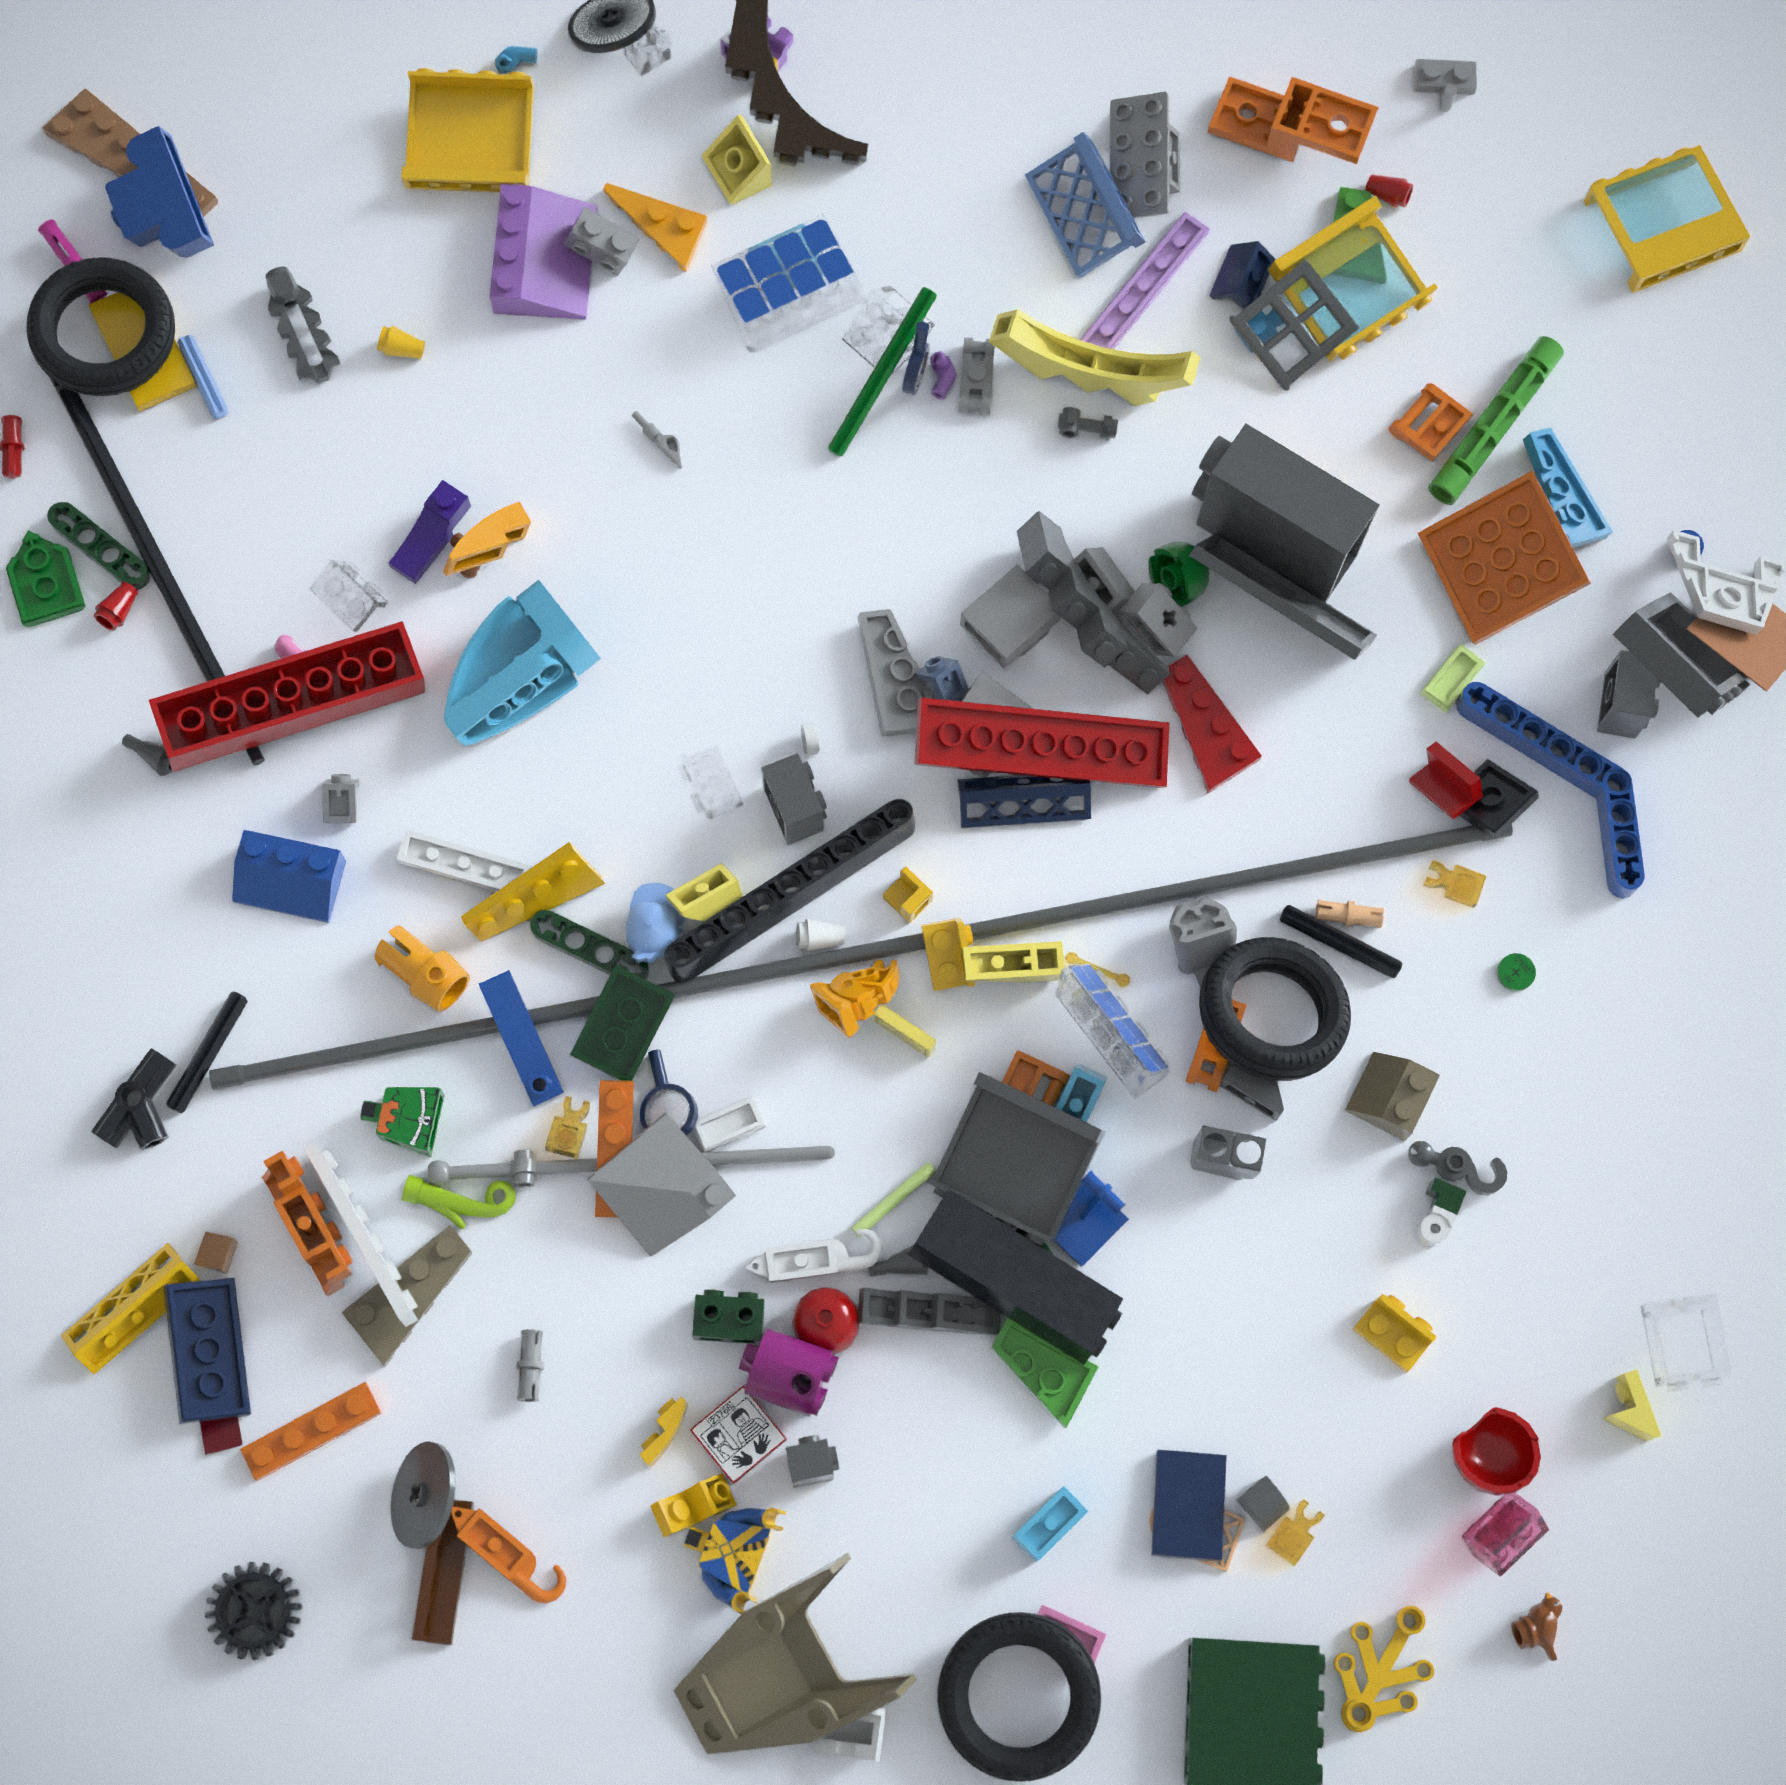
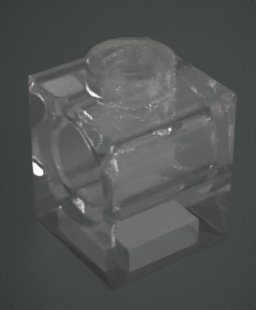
M654 23L642 38L623 48L624 55L642 77L671 59L670 45L672 41L664 28L659 29ZM649 45L654 46V47H652V48H645L646 46H649Z

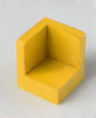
M905 866L900 870V878L883 893V899L910 924L933 901V891Z

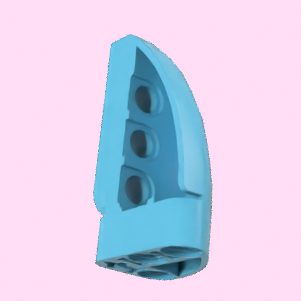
M539 579L516 597V601L511 596H508L500 602L478 627L459 659L447 695L444 721L455 738L465 746L499 734L548 707L578 686L579 682L572 673L575 672L579 677L601 659Z

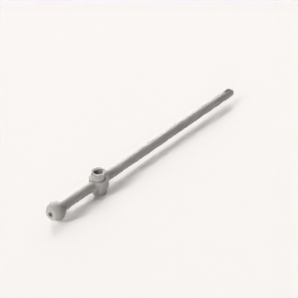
M812 1146L701 1153L711 1165L831 1159L835 1154V1150L832 1146ZM524 1149L514 1151V1160L510 1163L449 1166L445 1161L436 1160L428 1165V1182L434 1186L441 1187L446 1185L451 1179L511 1176L514 1178L515 1187L529 1188L535 1185L534 1178L537 1175L596 1172L597 1158L536 1161L534 1160V1151Z

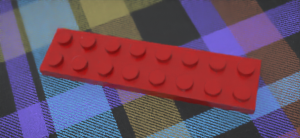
M919 698L914 765L1164 788L1167 787L1170 722Z

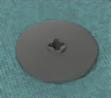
M425 1441L416 1445L404 1458L394 1481L390 1506L392 1527L399 1542L408 1548L422 1549L432 1544L443 1531L453 1507L456 1489L455 1467L449 1451L440 1443Z

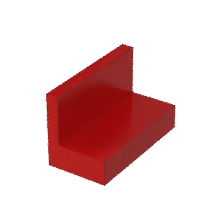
M1435 741L1426 748L1428 765L1409 778V783L1454 820L1483 797L1481 778Z

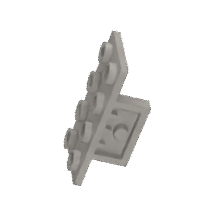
M1166 91L1112 99L1110 101V174L1133 218L1168 214L1170 194L1180 192V132L1170 124V95Z

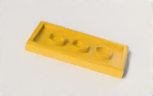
M116 292L88 304L114 360L125 356L135 348L144 332L145 313L133 299ZM175 339L171 352L161 369L146 383L129 391L139 412L198 387Z

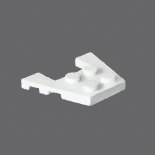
M1673 530L1667 537V542L1697 617L1757 635L1765 625L1773 604V596L1778 590L1781 583L1780 578L1786 570V563L1760 556L1754 563L1755 578H1751L1701 563L1699 537Z

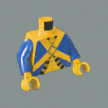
M773 1507L768 1509L744 1508L725 1513L721 1520L715 1519L710 1533L692 1526L688 1531L684 1547L702 1553L698 1567L702 1569V1581L716 1599L729 1605L739 1614L745 1612L744 1605L747 1601L758 1602L749 1593L769 1541L771 1529L779 1532L784 1529V1527L775 1524V1519L779 1514L786 1515V1511Z

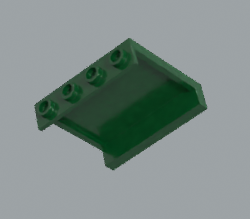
M1188 1638L1183 1785H1322L1323 1765L1317 1764L1318 1749H1323L1324 1730L1323 1727H1318V1712H1323L1325 1705L1324 1690H1319V1675L1324 1676L1325 1654L1320 1653V1645Z

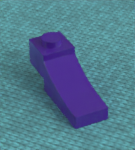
M443 479L423 503L424 508L416 523L395 555L388 562L391 569L414 584H417L454 535L453 529L471 508L469 497Z

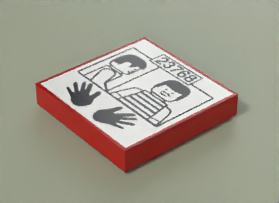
M744 1385L690 1429L691 1433L733 1485L787 1441V1438L754 1397L744 1393Z

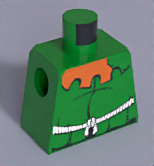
M387 1087L382 1103L364 1100L360 1119L377 1123L376 1135L381 1140L432 1157L445 1094L438 1087Z

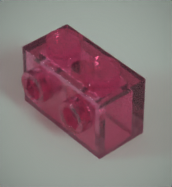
M1517 1493L1504 1494L1461 1537L1473 1557L1501 1577L1550 1529L1536 1507Z

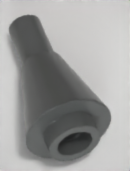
M126 734L123 737L122 745L137 752L158 775L165 776L173 772L163 744L142 741L130 734Z
M912 1245L889 1257L887 1260L876 1262L868 1269L870 1276L874 1277L887 1273L928 1275V1267L908 1255L913 1247Z

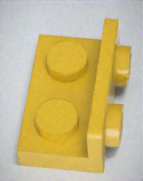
M960 917L921 925L933 990L938 991L963 985L968 987L975 986L974 981H965L962 950L963 947L973 944L970 925H964Z
M1382 1293L1375 1299L1352 1330L1404 1372L1408 1373L1428 1346L1435 1341L1437 1336L1431 1332L1433 1327L1427 1321L1418 1316L1414 1319L1404 1310L1406 1306L1398 1298L1391 1294L1387 1297Z

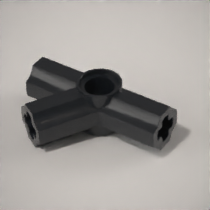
M150 1048L129 1079L117 1088L114 1100L91 1132L116 1149L130 1130H132L141 1150L153 1148L163 1143L169 1136L154 1106L153 1098L174 1070L176 1064L153 1048ZM140 1090V1101L134 1106H128V1095L132 1091Z

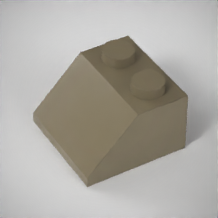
M1373 1052L1344 1111L1406 1141L1413 1133L1440 1074L1410 1059Z

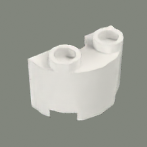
M879 1708L815 1740L814 1753L880 1761L885 1709Z

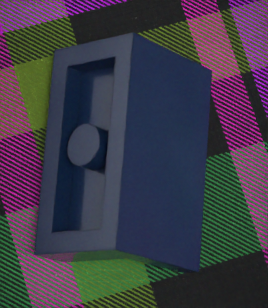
M1259 241L1231 244L1209 296L1212 299L1231 297L1244 310L1261 296L1270 275L1268 269L1276 259Z

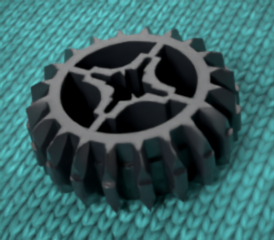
M249 1562L247 1574H245L242 1566L237 1565L234 1567L235 1579L230 1574L224 1573L221 1577L227 1585L225 1587L218 1584L212 1586V1589L219 1593L217 1599L207 1598L206 1603L215 1605V1611L205 1612V1618L215 1619L216 1623L209 1625L207 1630L209 1633L221 1632L214 1640L216 1645H221L228 1640L224 1649L226 1654H232L238 1647L237 1658L245 1659L250 1649L252 1660H259L262 1648L264 1654L267 1657H271L274 1655L272 1643L279 1649H284L286 1644L281 1636L284 1634L287 1637L294 1638L296 1635L288 1626L290 1623H301V1618L292 1616V1610L299 1611L303 1609V1605L291 1602V1599L300 1595V1591L298 1589L286 1590L293 1583L291 1577H286L279 1582L283 1574L281 1568H276L270 1574V1564L263 1563L258 1572L256 1563ZM253 1581H263L272 1588L267 1593L263 1592L259 1596L253 1597L241 1586ZM234 1595V1599L238 1604V1611L235 1617L231 1619L232 1623L229 1624L227 1609L229 1601ZM279 1597L281 1612L279 1620L274 1627L269 1612L273 1604L276 1603L275 1599ZM247 1601L255 1605L260 1604L261 1610H257L260 1612L259 1619L247 1616V1612H250L247 1610L249 1606ZM254 1624L266 1636L256 1641H245L239 1638L236 1633Z

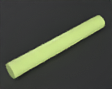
M929 1162L925 1163L851 1227L852 1231L857 1235L856 1231L858 1229L870 1230L935 1174L936 1170Z

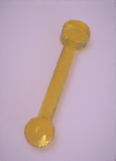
M1068 952L1065 956L1068 964L1091 965L1095 972L1115 980L1119 987H1127L1130 983L1129 975L1125 973L1115 974L1079 958L1075 952Z

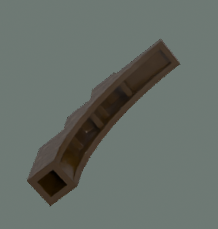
M736 0L725 70L726 74H731V78L734 80L747 82L749 78H754L749 113L750 116H755V121L765 124H772L773 120L778 121L773 150L774 158H778L781 164L797 166V162L804 163L805 153L809 151L812 157L819 159H829L830 155L841 157L843 163L859 165L860 161L866 162L869 144L846 138L823 126L804 111L787 90L777 72L769 48L767 32L768 0Z

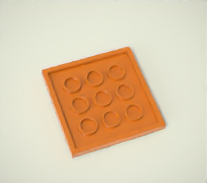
M1533 471L1526 473L1417 533L1474 645L1592 584Z

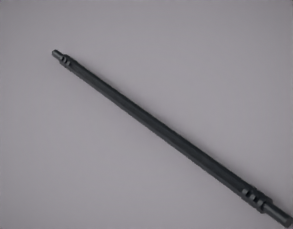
M50 378L206 682L224 677L225 674L79 393L61 386ZM258 746L246 749L254 766L265 761Z

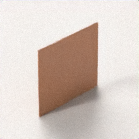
M1772 604L1765 625L1757 635L1698 617L1686 629L1766 692L1786 669V613L1775 604Z

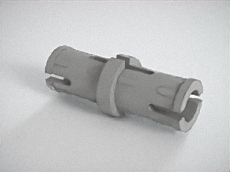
M534 1329L521 1331L520 1360L516 1361V1369L519 1370L518 1401L525 1399L524 1402H538L540 1398V1371L544 1370V1362L541 1361L543 1331L538 1330L537 1333Z

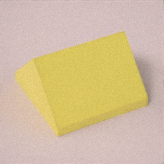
M737 115L701 155L729 204H736L772 186L771 163L742 115Z

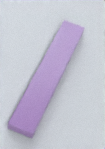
M1184 212L1080 340L1101 347L1115 349L1208 235L1210 228L1187 212Z

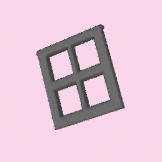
M1306 259L1239 314L1229 317V322L1285 391L1290 389L1289 385L1360 328ZM1303 278L1319 299L1296 317L1280 295L1299 279ZM1270 304L1286 326L1264 344L1247 322ZM1325 306L1341 327L1318 345L1302 323ZM1292 332L1308 355L1286 372L1269 350Z

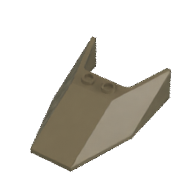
M849 1553L842 1555L743 1612L673 1690L707 1754L811 1743L899 1699L917 1681L914 1674L845 1680L839 1674L808 1616V1608L851 1560Z

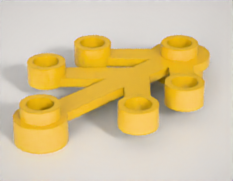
M1406 1606L1396 1613L1395 1624L1397 1628L1379 1662H1377L1371 1640L1373 1635L1371 1626L1366 1622H1357L1351 1626L1350 1637L1358 1645L1368 1682L1362 1693H1360L1353 1672L1356 1667L1354 1657L1349 1653H1340L1335 1656L1333 1668L1341 1676L1347 1697L1341 1708V1719L1349 1730L1365 1732L1373 1727L1376 1718L1398 1711L1409 1713L1416 1709L1418 1700L1411 1691H1401L1394 1699L1374 1701L1383 1688L1414 1680L1421 1682L1429 1681L1434 1676L1433 1664L1424 1659L1417 1660L1412 1666L1391 1671L1409 1636L1418 1634L1425 1626V1615L1418 1607ZM1406 1614L1414 1617L1415 1622L1411 1628L1406 1627L1403 1623V1617ZM1358 1626H1363L1367 1630V1636L1363 1640L1357 1638L1355 1634ZM1341 1657H1346L1350 1661V1667L1346 1671L1341 1670L1338 1665ZM1422 1663L1429 1669L1428 1675L1424 1678L1420 1677L1417 1673V1667ZM1403 1695H1408L1412 1700V1705L1408 1709L1403 1708L1400 1704V1699ZM1356 1707H1360L1364 1711V1717L1361 1721H1356L1352 1716V1711Z

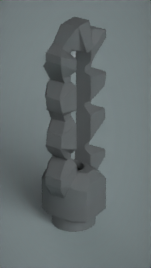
M276 267L265 275L267 288L271 295L268 311L271 317L281 316L277 331L282 339L290 338L286 345L288 357L298 358L296 373L299 380L309 378L319 384L328 381L333 367L341 363L338 356L326 347L331 342L329 335L324 330L317 328L322 324L319 312L307 307L313 301L311 293L296 283L288 267ZM298 304L323 360L320 364L310 366L285 309H292Z

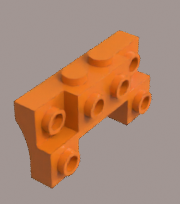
M282 1150L263 1161L267 1170L262 1179L275 1200L273 1204L303 1259L311 1266L325 1295L329 1297L346 1287L343 1280L353 1275L348 1266L353 1263V1260L344 1245L340 1246L338 1243L343 1237L334 1221L332 1220L327 1223L322 1211L327 1208L317 1191L311 1194L300 1179V1176L305 1173L295 1156L289 1158Z

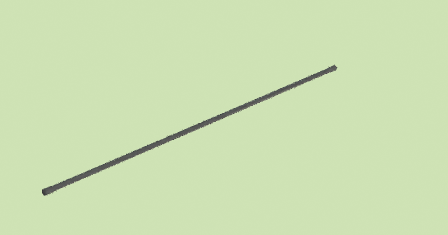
M1512 824L1497 839L1512 836ZM1472 825L965 925H970L974 940L1449 846L1494 839ZM918 933L698 976L687 982L673 981L657 985L676 994L674 998L923 950L925 945L923 934ZM599 996L529 1009L528 1012L534 1025L590 1015ZM488 1017L258 1063L209 1070V1078L212 1089L216 1090L241 1085L248 1081L498 1033L499 1030L494 1018Z

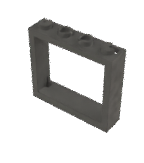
M1670 592L1636 610L1612 635L1697 718L1706 712L1713 715L1727 703L1729 704L1735 697L1737 698L1751 684L1747 681V676L1686 630L1696 619V616ZM1654 625L1660 627L1698 666H1700L1718 684V686H1715Z

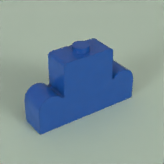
M158 125L135 136L127 145L126 155L129 161L138 168L105 185V190L113 208L110 212L116 226L121 228L124 238L138 247H143L159 239L164 247L179 257L184 258L191 257L214 246L171 134Z

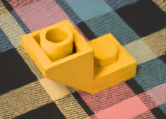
M722 1473L702 1480L683 1492L658 1500L651 1504L650 1508L665 1538L735 1507L737 1504Z

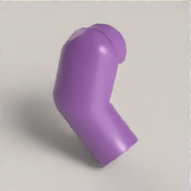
M938 351L932 354L930 358L932 369L938 379L931 390V394L940 400H944L956 379L957 373L949 356L945 355L944 352Z

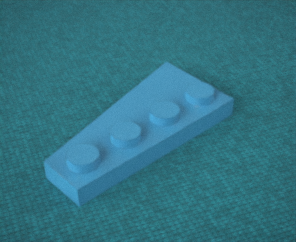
M1552 428L1530 432L1522 440L1535 475L1572 547H1579L1609 537L1613 533L1611 527Z

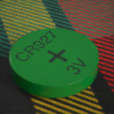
M1512 953L1505 956L1498 964L1497 977L1506 989L1523 991L1534 982L1536 968L1532 960L1526 955Z

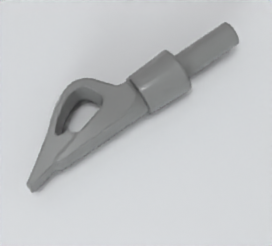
M637 410L634 411L631 416L643 428L642 432L681 469L679 440L674 435H662L653 422L648 423ZM675 443L676 452L670 450L667 444Z

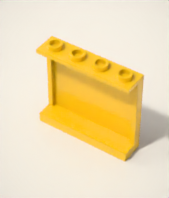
M429 68L407 71L410 81L406 163L405 166H402L401 175L406 189L500 193L501 184L529 186L534 85L531 76L518 71L510 72L508 75L496 74L489 70H481L478 73H465L459 69L435 72Z

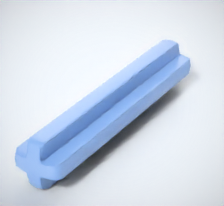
M192 335L180 337L177 343L212 417L219 419L228 414L227 406Z

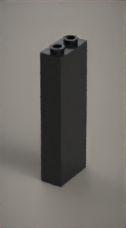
M950 1190L946 1191L908 1253L913 1259L1083 1365L1092 1355L1096 1358L1100 1355L1107 1343V1340L1103 1338L1107 1328L1113 1330L1123 1314L1118 1308L1124 1298Z

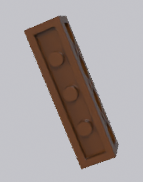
M454 1499L453 1507L473 1510L474 1502ZM456 1511L455 1516L460 1517L461 1512ZM451 1513L439 1537L426 1547L411 1640L445 1645L453 1644L468 1546L456 1537L458 1532Z

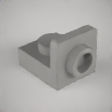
M332 774L331 779H327L322 783L323 823H356L358 821L357 788L360 786L359 779H351V774Z

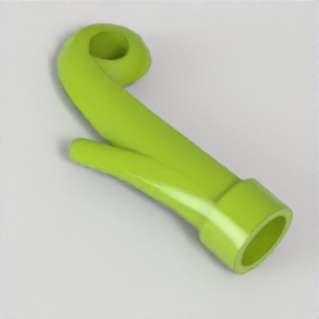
M409 1174L401 1200L429 1207L444 1215L458 1228L463 1230L466 1228V1223L458 1214L483 1218L501 1216L513 1207L516 1193L510 1183L497 1180L488 1186L485 1193L486 1203L434 1186L425 1182L424 1178ZM497 1190H503L506 1198L502 1203L496 1204L493 1194Z

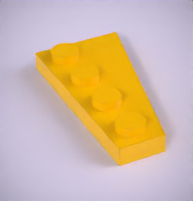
M568 842L460 917L464 925L482 942L531 919L535 913L541 910L553 909L605 883L593 866Z

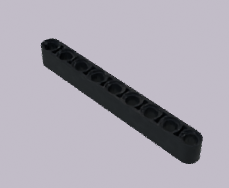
M894 799L672 942L664 952L670 976L678 982H687L694 979L908 839L915 831L914 813L911 804L904 799ZM900 817L906 818L901 822L893 821L894 819ZM870 835H878V836H879V837H877V838H875V839H868V838H867V837L870 836ZM845 852L852 853L850 856L847 857L840 856L842 853ZM816 870L825 871L824 873L818 875L812 874ZM791 887L798 888L794 892H785L788 888ZM763 905L771 906L766 910H758ZM735 923H743L739 928H731ZM707 941H716L711 946H703ZM680 959H688V961L683 964H675V962Z

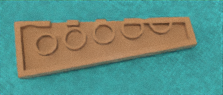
M86 88L42 127L45 135L75 153L79 152L88 157L92 163L99 167L107 168L115 173V176L118 178L138 168L127 158L126 148L129 141L141 133ZM186 172L202 215L205 217L219 203L218 199Z

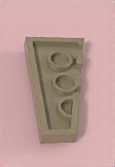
M451 1225L397 1267L402 1278L396 1282L402 1292L406 1289L409 1290L418 1306L413 1309L418 1319L416 1322L407 1327L404 1326L379 1283L342 1312L343 1316L384 1367L388 1365L400 1345L407 1340L424 1314L426 1315L442 1290L449 1285L473 1253Z

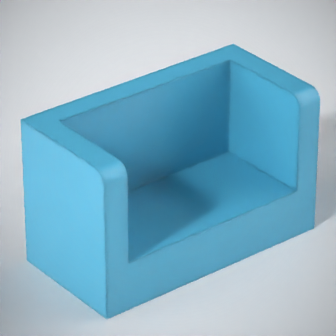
M1063 1486L1013 1535L1012 1539L1037 1563L1089 1511Z

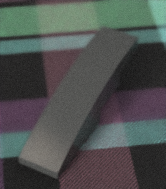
M865 1287L859 1289L858 1323L952 1333L999 1334L1000 1312L976 1297L946 1293L929 1294L906 1290L889 1291Z

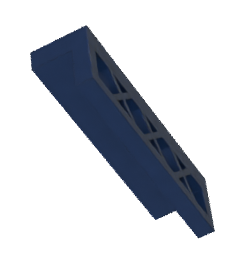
M1026 775L957 779L961 828L1091 819L1090 781ZM1083 796V810L1070 811L1063 804L1070 797ZM1044 798L1053 804L1043 813H1037L1030 807L1037 799ZM1005 801H1014L1021 806L1013 815H1004L998 810ZM982 803L988 808L981 817L967 818V804Z

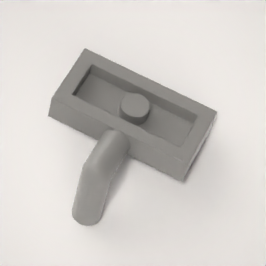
M1415 60L1414 92L1439 93L1441 111L1448 112L1451 110L1456 94H1475L1477 89V61Z

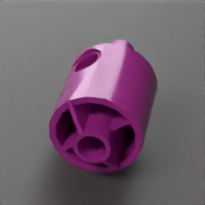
M767 1328L759 1347L747 1343L738 1369L749 1373L744 1391L745 1394L810 1417L811 1414L817 1416L823 1406L828 1389L822 1386L824 1382L829 1383L839 1357L834 1356L833 1351ZM799 1374L808 1376L811 1382L803 1381Z

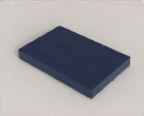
M1157 1449L1151 1556L1214 1562L1222 1561L1227 1455Z

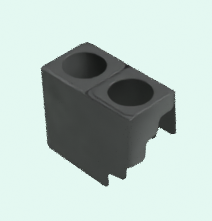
M1203 1125L1193 1142L1191 1167L1197 1171L1236 1180L1254 1179L1261 1173L1267 1138ZM1209 1138L1227 1142L1226 1152L1219 1157L1208 1155L1203 1148L1204 1139ZM1254 1141L1258 1144L1261 1155L1255 1163L1246 1164L1238 1158L1237 1147L1241 1142Z

